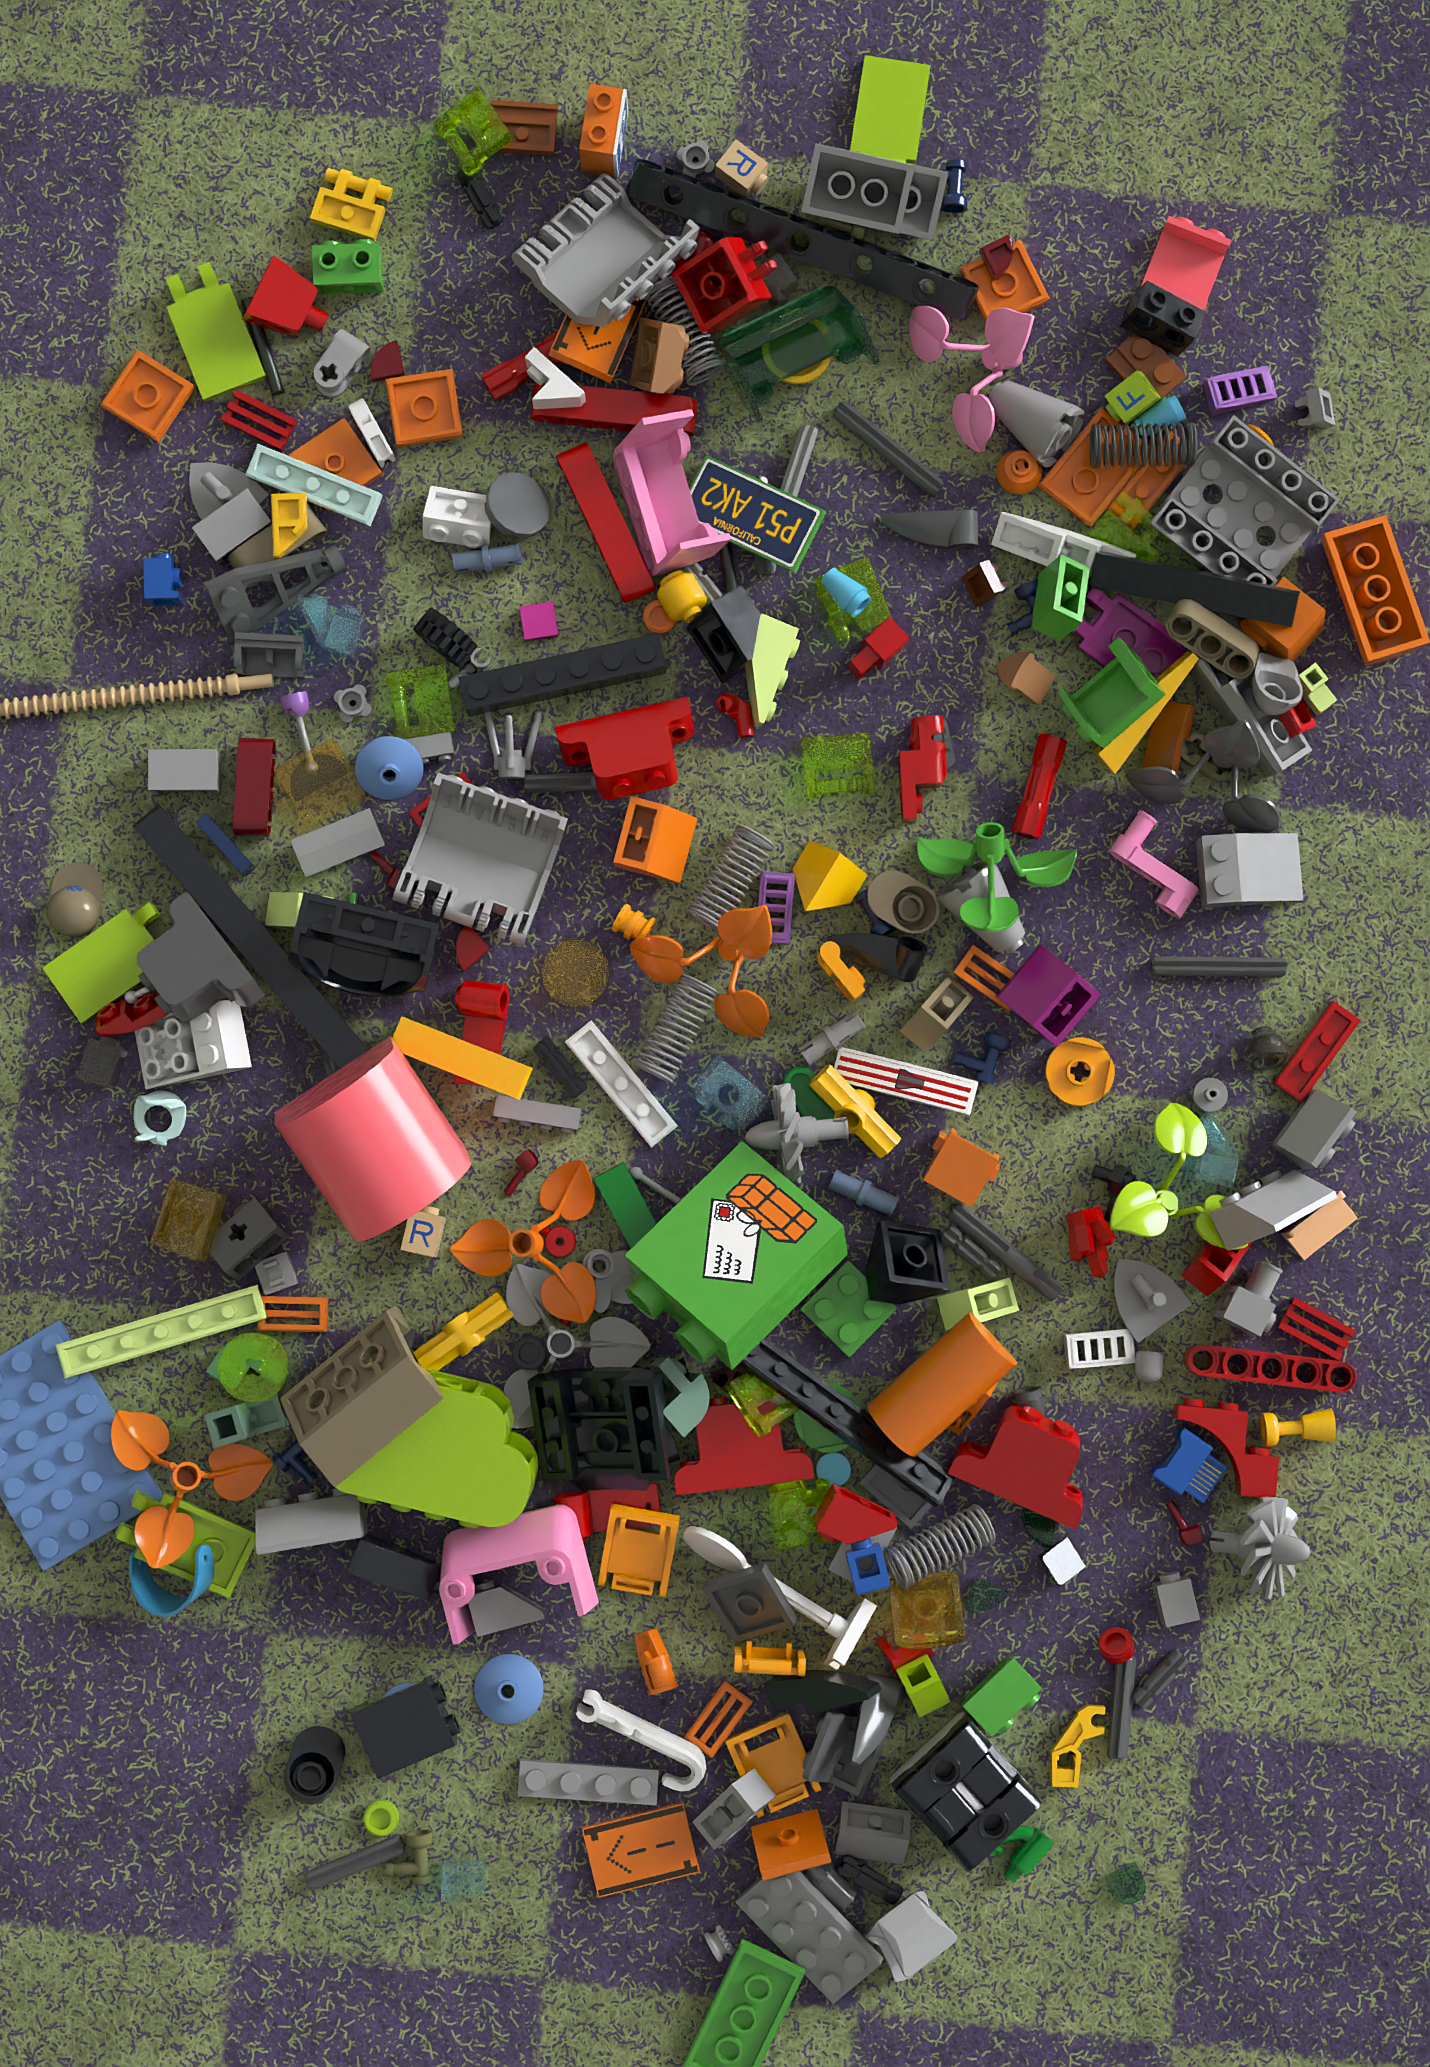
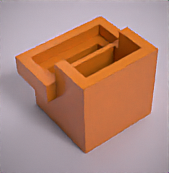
M1283 577L1275 585L1276 587L1300 591L1293 626L1287 627L1245 618L1239 625L1243 633L1252 638L1262 652L1267 648V651L1273 657L1285 658L1294 662L1324 631L1325 609Z
M951 1128L948 1135L940 1131L932 1146L936 1153L925 1171L923 1180L972 1207L987 1180L993 1182L1000 1167L998 1163L1000 1155L995 1152L990 1154L957 1135L958 1131Z

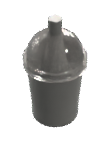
M831 1862L802 1870V1874L812 1886L818 1889L839 1912L844 1911L854 1900L857 1891L833 1868Z

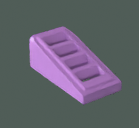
M1268 366L1207 378L1203 383L1212 416L1277 399ZM1261 376L1266 393H1259L1255 377ZM1248 379L1253 395L1247 396L1243 383L1244 380ZM1236 383L1240 398L1235 399L1231 384ZM1224 386L1228 400H1222L1219 387Z
M762 871L760 874L758 906L767 905L769 912L785 913L784 919L770 918L772 926H784L783 933L772 932L771 943H790L795 874ZM767 883L787 885V890L766 889ZM766 897L786 899L785 905L768 904L765 901Z

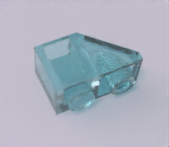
M309 594L308 598L299 595L297 603L321 650L354 661L367 624L365 618L360 615L361 611L342 604L341 608L328 605L329 600L315 594Z
M1204 1112L1201 1115L1200 1121L1206 1130L1207 1146L1204 1153L1199 1157L1195 1158L1186 1155L1184 1171L1189 1172L1187 1180L1231 1189L1233 1188L1240 1154L1215 1114Z

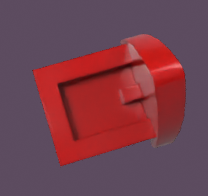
M924 1634L893 1651L885 1636L876 1640L897 1677H899L896 1671L897 1668L925 1654L929 1658L935 1656Z

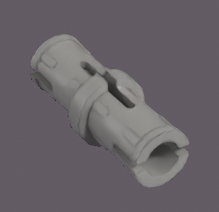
M853 1010L829 1027L827 1025L822 1028L823 1032L798 1049L809 1066H811L834 1049L836 1051L841 1049V1044L866 1029V1026L856 1011Z

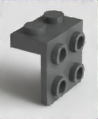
M828 1712L819 1721L816 1728L817 1739L813 1749L804 1758L803 1769L805 1770L803 1778L811 1782H829L858 1797H864L889 1731L887 1730L880 1744L860 1765L853 1766L850 1765L857 1716Z

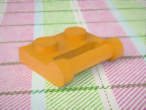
M826 942L820 948L817 961L848 1001L853 1004L865 992L863 985L866 981L854 966L848 969L839 958L840 948L835 942Z

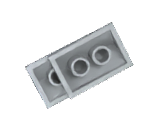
M815 143L801 212L896 234L902 233L933 240L949 172Z
M1203 658L1200 659L1193 666L1190 673L1229 726L1243 719L1247 720L1256 736L1260 749V758L1257 764L1267 778L1281 772L1312 751L1303 734L1290 738L1278 715L1266 714L1258 707L1253 698L1251 688L1255 667L1252 674L1247 678L1235 679Z

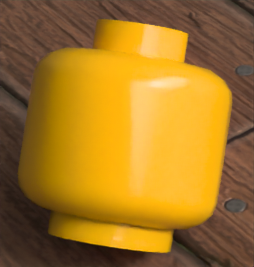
M678 570L665 576L659 583L660 588L657 592V598L671 620H684L685 623H690L702 612L701 609L707 602V595L695 575Z

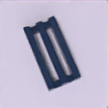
M207 814L203 815L196 822L245 877L256 868Z

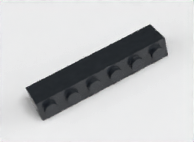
M659 633L458 678L465 710L468 717L486 712H494L666 674V663Z

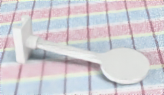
M696 1526L687 1527L684 1531L683 1539L694 1552L714 1565L729 1571H738L751 1567L746 1562L747 1560L733 1544L714 1532ZM775 1578L791 1607L823 1626L825 1632L836 1638L824 1665L834 1671H837L840 1665L844 1666L877 1605L865 1598L854 1607L846 1620L836 1613L831 1614Z

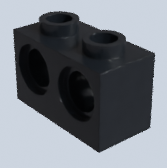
M1146 281L1129 300L1120 326L1179 357L1196 338L1205 311Z

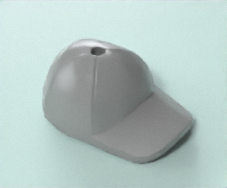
M1262 652L1259 653L1251 685L1253 698L1258 707L1266 714L1279 715L1296 706L1303 695V688L1295 663L1289 659L1273 657Z

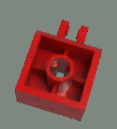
M726 237L717 241L671 273L701 333L721 332L772 298L763 278L778 268L775 260L766 261L758 268L753 261L767 251L768 247L765 241L758 242L747 249L741 237Z

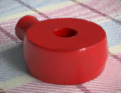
M546 1226L539 1231V1234L545 1237L544 1247L551 1256L565 1258L575 1250L576 1236L568 1227L555 1226L550 1229ZM558 1238H562L564 1240V1244L562 1246H558L556 1244V1240Z

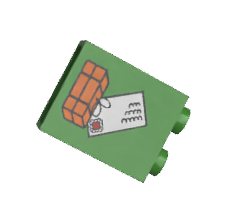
M742 1141L625 1254L632 1278V1283L625 1289V1292L633 1304L650 1319L655 1320L665 1311L682 1327L675 1332V1337L683 1348L697 1361L705 1364L715 1355L733 1370L848 1255L844 1225Z

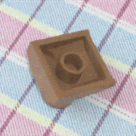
M639 317V327L628 385L662 394H672L676 388L681 386L683 381L682 358L689 346V335L685 333L682 325Z

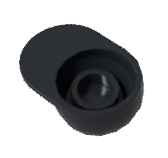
M314 1726L305 1729L296 1737L284 1773L286 1792L295 1801L301 1804L314 1805L323 1802L332 1793L338 1781L345 1757L343 1741L336 1732L327 1727Z

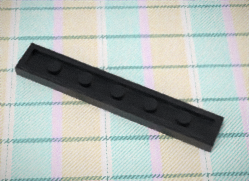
M1103 551L1096 553L1090 584L1092 587L1175 604L1183 599H1191L1209 611L1287 627L1293 626L1300 591Z

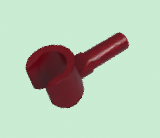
M373 851L370 854V858L386 873L390 874L385 884L395 890L402 871L394 868L380 854Z
M530 1149L525 1150L515 1159V1162L521 1169L515 1174L504 1190L509 1196L512 1195L522 1179L538 1165V1158Z
M1172 1500L1167 1503L1166 1506L1177 1523L1182 1543L1190 1546L1202 1542V1535L1198 1524L1187 1527L1174 1501Z

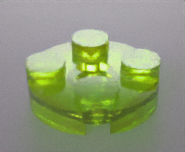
M259 1332L241 1334L232 1339L223 1349L217 1363L219 1378L224 1388L233 1397L247 1403L264 1401L275 1396L284 1387L289 1372V1357L283 1345L274 1337ZM249 1358L253 1361L258 1359L262 1361L263 1364L259 1368L261 1371L260 1376L257 1377L254 1373L250 1375L246 1373L245 1369L248 1367L246 1361Z

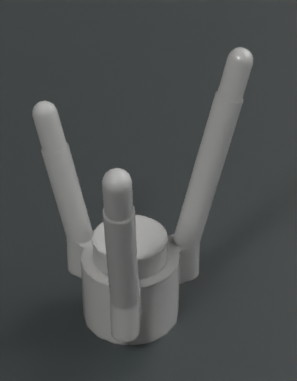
M540 711L535 712L524 757H522L521 750H514L512 716L507 715L505 718L506 750H502L500 755L491 712L484 713L494 758V770H498V778L523 779L525 777V770H531V758L542 713Z

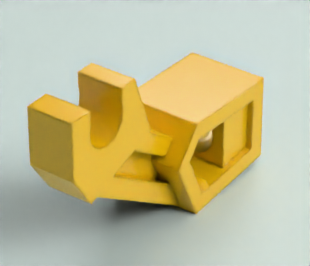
M1086 1704L1076 1710L1073 1719L1053 1747L1049 1749L1050 1784L1052 1787L1078 1788L1081 1753L1077 1749L1084 1739L1104 1734V1726H1095L1091 1723L1093 1715H1105L1104 1705ZM1073 1751V1754H1071L1073 1759L1072 1766H1057L1058 1755Z

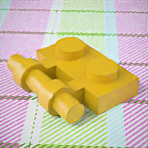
M328 168L325 174V181L335 184L333 190L320 187L310 216L311 222L375 242L385 214L384 206L374 204L377 198L390 201L393 188L381 185V181L374 178L365 180L353 176L351 171L345 169L337 171ZM348 189L364 193L361 200L346 195Z

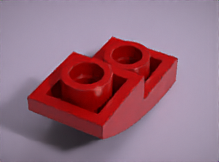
M158 991L153 995L147 994L141 997L133 1008L130 1007L125 999L116 1004L110 1003L104 1006L96 1016V1032L99 1036L124 1034L141 1029L164 1018L167 1015L154 999L159 995Z

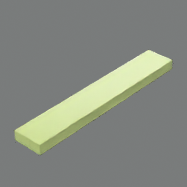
M255 1285L55 1346L64 1378H69L267 1319L259 1287Z

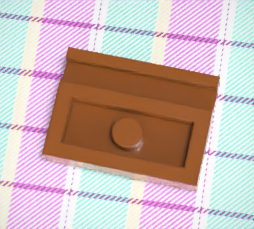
M491 100L487 143L488 152L555 156L558 104Z
M1133 334L1105 359L1107 365L1122 381L1135 371H1142L1161 398L1172 392L1187 377L1162 348L1136 334Z

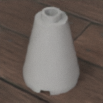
M1009 380L1003 384H996L989 394L988 399L991 401L995 415L1034 459L1047 468L1058 461L1053 456L1059 449L1062 448L1066 452L1071 446L1084 421L1079 417V415L1085 414L1084 410L1080 407Z
M981 860L970 866L972 870L962 876L961 874L955 876L937 893L940 903L959 920H961L960 908L963 903L975 897L988 898L987 864ZM994 864L995 898L1010 897L998 866ZM1019 916L1011 927L999 932L978 931L970 928L998 953L1003 951L1007 954L1012 953L1024 943L1021 938L1025 935V930Z

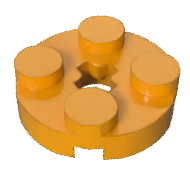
M1076 1037L1060 1043L1050 1053L1045 1065V1079L1050 1092L1060 1101L1071 1106H1086L1099 1101L1110 1090L1115 1075L1113 1061L1104 1050L1105 1048L1097 1041L1084 1037ZM1078 1062L1084 1063V1069L1089 1071L1088 1077H1082L1080 1082L1076 1081L1075 1075L1070 1073L1071 1067H1076Z

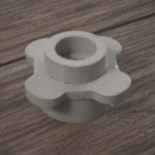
M698 141L686 147H681L677 151V159L682 162L684 167L683 173L696 177L697 174L703 172L711 173L714 170L715 163L709 158L707 143ZM693 158L699 159L697 163H694L692 160Z
M357 684L353 688H347L344 691L338 690L334 694V701L338 703L341 710L339 717L343 722L349 723L355 717H368L371 714L372 707L367 703L365 697L367 690L363 685ZM352 700L356 701L355 706H350Z

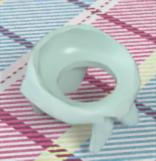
M160 1090L147 1095H139L134 1105L133 1119L135 1128L140 1135L136 1136L135 1140H149L153 1144L166 1146L167 1141L179 1136L185 1126L186 1105L176 1094L169 1091ZM163 1106L170 1112L172 1123L168 1130L155 1132L147 1126L145 1115L150 1107Z

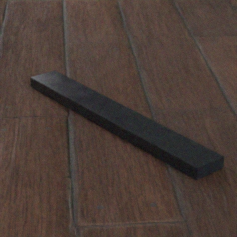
M766 1338L739 1363L745 1370L931 1505L937 1507L941 1504L956 1477L948 1474L946 1469L922 1452H919L915 1457L903 1452L884 1434L869 1413Z

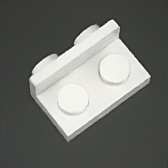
M431 486L423 513V538L436 542L465 545L470 548H482L484 545L490 546L492 524L485 512L484 503L486 502V495Z

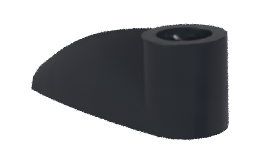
M846 933L828 936L826 942H835L840 948V954L904 982L916 980L927 953L926 945L912 937L895 939L869 933Z

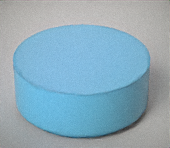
M835 1452L826 1453L819 1458L816 1464V1474L824 1485L830 1487L832 1483L841 1486L849 1479L851 1467L845 1456Z

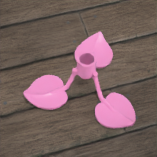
M917 306L911 311L909 335L913 350L918 358L925 362L937 361L942 354V347L947 350L983 352L982 362L984 366L992 371V374L971 388L970 395L967 393L958 394L952 408V419L959 436L971 449L979 453L985 452L986 444L994 429L995 412L990 400L986 396L978 394V392L994 379L1002 377L1003 370L1016 368L1021 364L1023 351L1032 329L1034 315L1021 313L1010 308H997L989 314L985 325V337L989 343L988 345L954 344L945 341L949 333V324L944 315L933 307Z

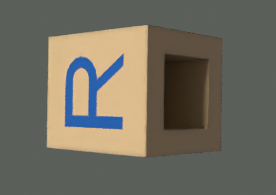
M735 139L715 165V177L738 194L750 197L753 192L759 194L767 184L769 179L766 176L768 163Z
M426 1206L407 1219L400 1250L437 1257L446 1217L438 1216L440 1209Z

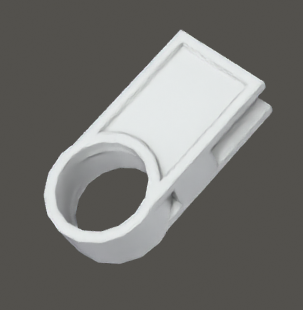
M361 398L348 405L380 468L384 467V462L388 459L392 462L396 461L391 448L364 399Z

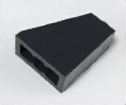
M367 1534L360 1540L347 1573L427 1601L430 1600L433 1593L440 1594V1563L370 1534Z

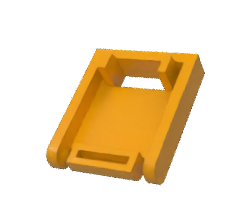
M612 1504L598 1586H605L607 1572L614 1573L611 1589L652 1596L654 1581H660L659 1597L666 1598L680 1516ZM630 1519L661 1525L660 1532L626 1526V1521Z
M747 1640L746 1646L734 1645L733 1667L734 1673L748 1672L753 1674L805 1676L806 1658L803 1649L792 1648V1642H786V1648L752 1646V1640Z
M789 1711L726 1738L725 1743L740 1778L752 1769H755L776 1795L767 1804L771 1813L809 1797L804 1784L807 1780L803 1778L805 1770L803 1769V1761L807 1753ZM776 1727L780 1736L779 1739L754 1750H748L745 1740ZM811 1782L815 1793L822 1790L819 1782ZM764 1809L757 1814L758 1818L764 1816Z

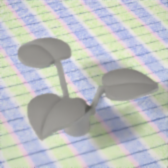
M516 1264L513 1267L506 1288L507 1306L515 1315L513 1318L521 1325L527 1327L535 1325L542 1319L551 1333L547 1339V1348L551 1356L543 1373H549L556 1359L568 1357L573 1352L574 1347L591 1348L589 1356L594 1367L630 1368L650 1349V1343L641 1330L630 1322L617 1317H604L595 1321L589 1331L591 1341H574L573 1336L568 1331L555 1329L547 1316L551 1313L546 1310L541 1300L542 1284L552 1274L522 1264ZM518 1370L506 1381L504 1393L511 1401L514 1410L512 1428L520 1429L534 1426L527 1381L536 1374H539L536 1370Z

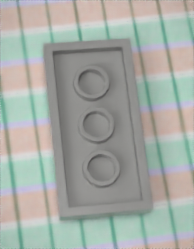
M800 1871L764 1881L761 1876L735 1902L794 1964L805 1968L807 1978L832 2004L882 1963L883 1957Z

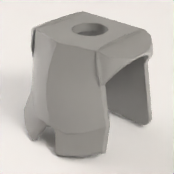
M924 1891L909 1894L894 1909L878 1921L872 1922L865 1933V1938L868 1941L878 1945L895 1983L914 1976L917 1971L931 1963L939 1954L957 1941V1935L929 1908L928 1898Z

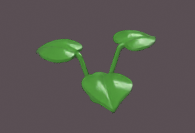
M994 822L983 823L977 827L976 839L973 840V844L957 839L930 840L918 837L917 840L919 861L927 872L935 876H957L963 872L965 866H973L977 855L983 863L987 864L988 898H971L963 903L960 908L961 921L969 928L978 931H1003L1011 927L1018 919L1019 910L1014 899L1010 897L995 898L994 864L999 863L1005 853L1017 876H1026V880L1030 885L1038 887H1052L1065 882L1070 877L1077 858V849L1031 853L1016 860L1009 846V839H1004L1003 826Z

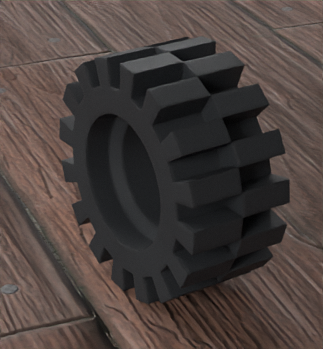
M432 607L426 611L413 627V630L425 643L429 644L432 649L459 668L462 667L478 647L472 638L466 635L461 628H458L454 622L448 620L446 616Z

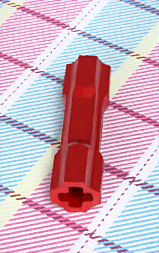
M559 330L545 337L543 342L534 346L554 365L564 363L549 356ZM533 348L508 362L496 365L480 375L495 402L516 391L521 384L532 379L526 372L528 368L525 356Z
M1040 733L1038 736L1029 777L1011 833L1033 840L1040 839L1052 789L1068 741L1049 734Z

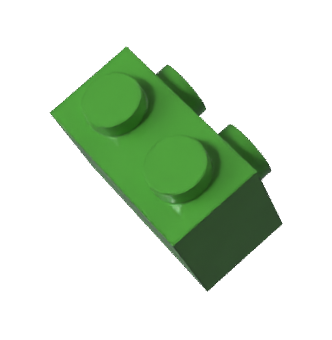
M359 239L354 241V244H341L338 241L328 240L321 242L320 245H312L313 285L318 289L317 295L384 292L383 253L380 243H374V241L369 239Z
M1061 554L1039 573L1032 629L1058 641H1061L1070 632L1078 629L1083 620L1089 567Z
M1009 1654L960 1703L982 1728L993 1737L996 1733L999 1735L1004 1734L1015 1722L1012 1717L1022 1708L1025 1711L1029 1710L1040 1699L1038 1692L1042 1688L1019 1662Z

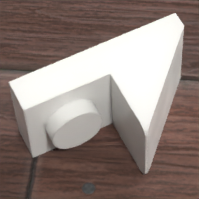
M535 347L525 356L528 368L527 374L537 384L542 385L545 383L532 399L534 409L582 407L586 402L585 392Z

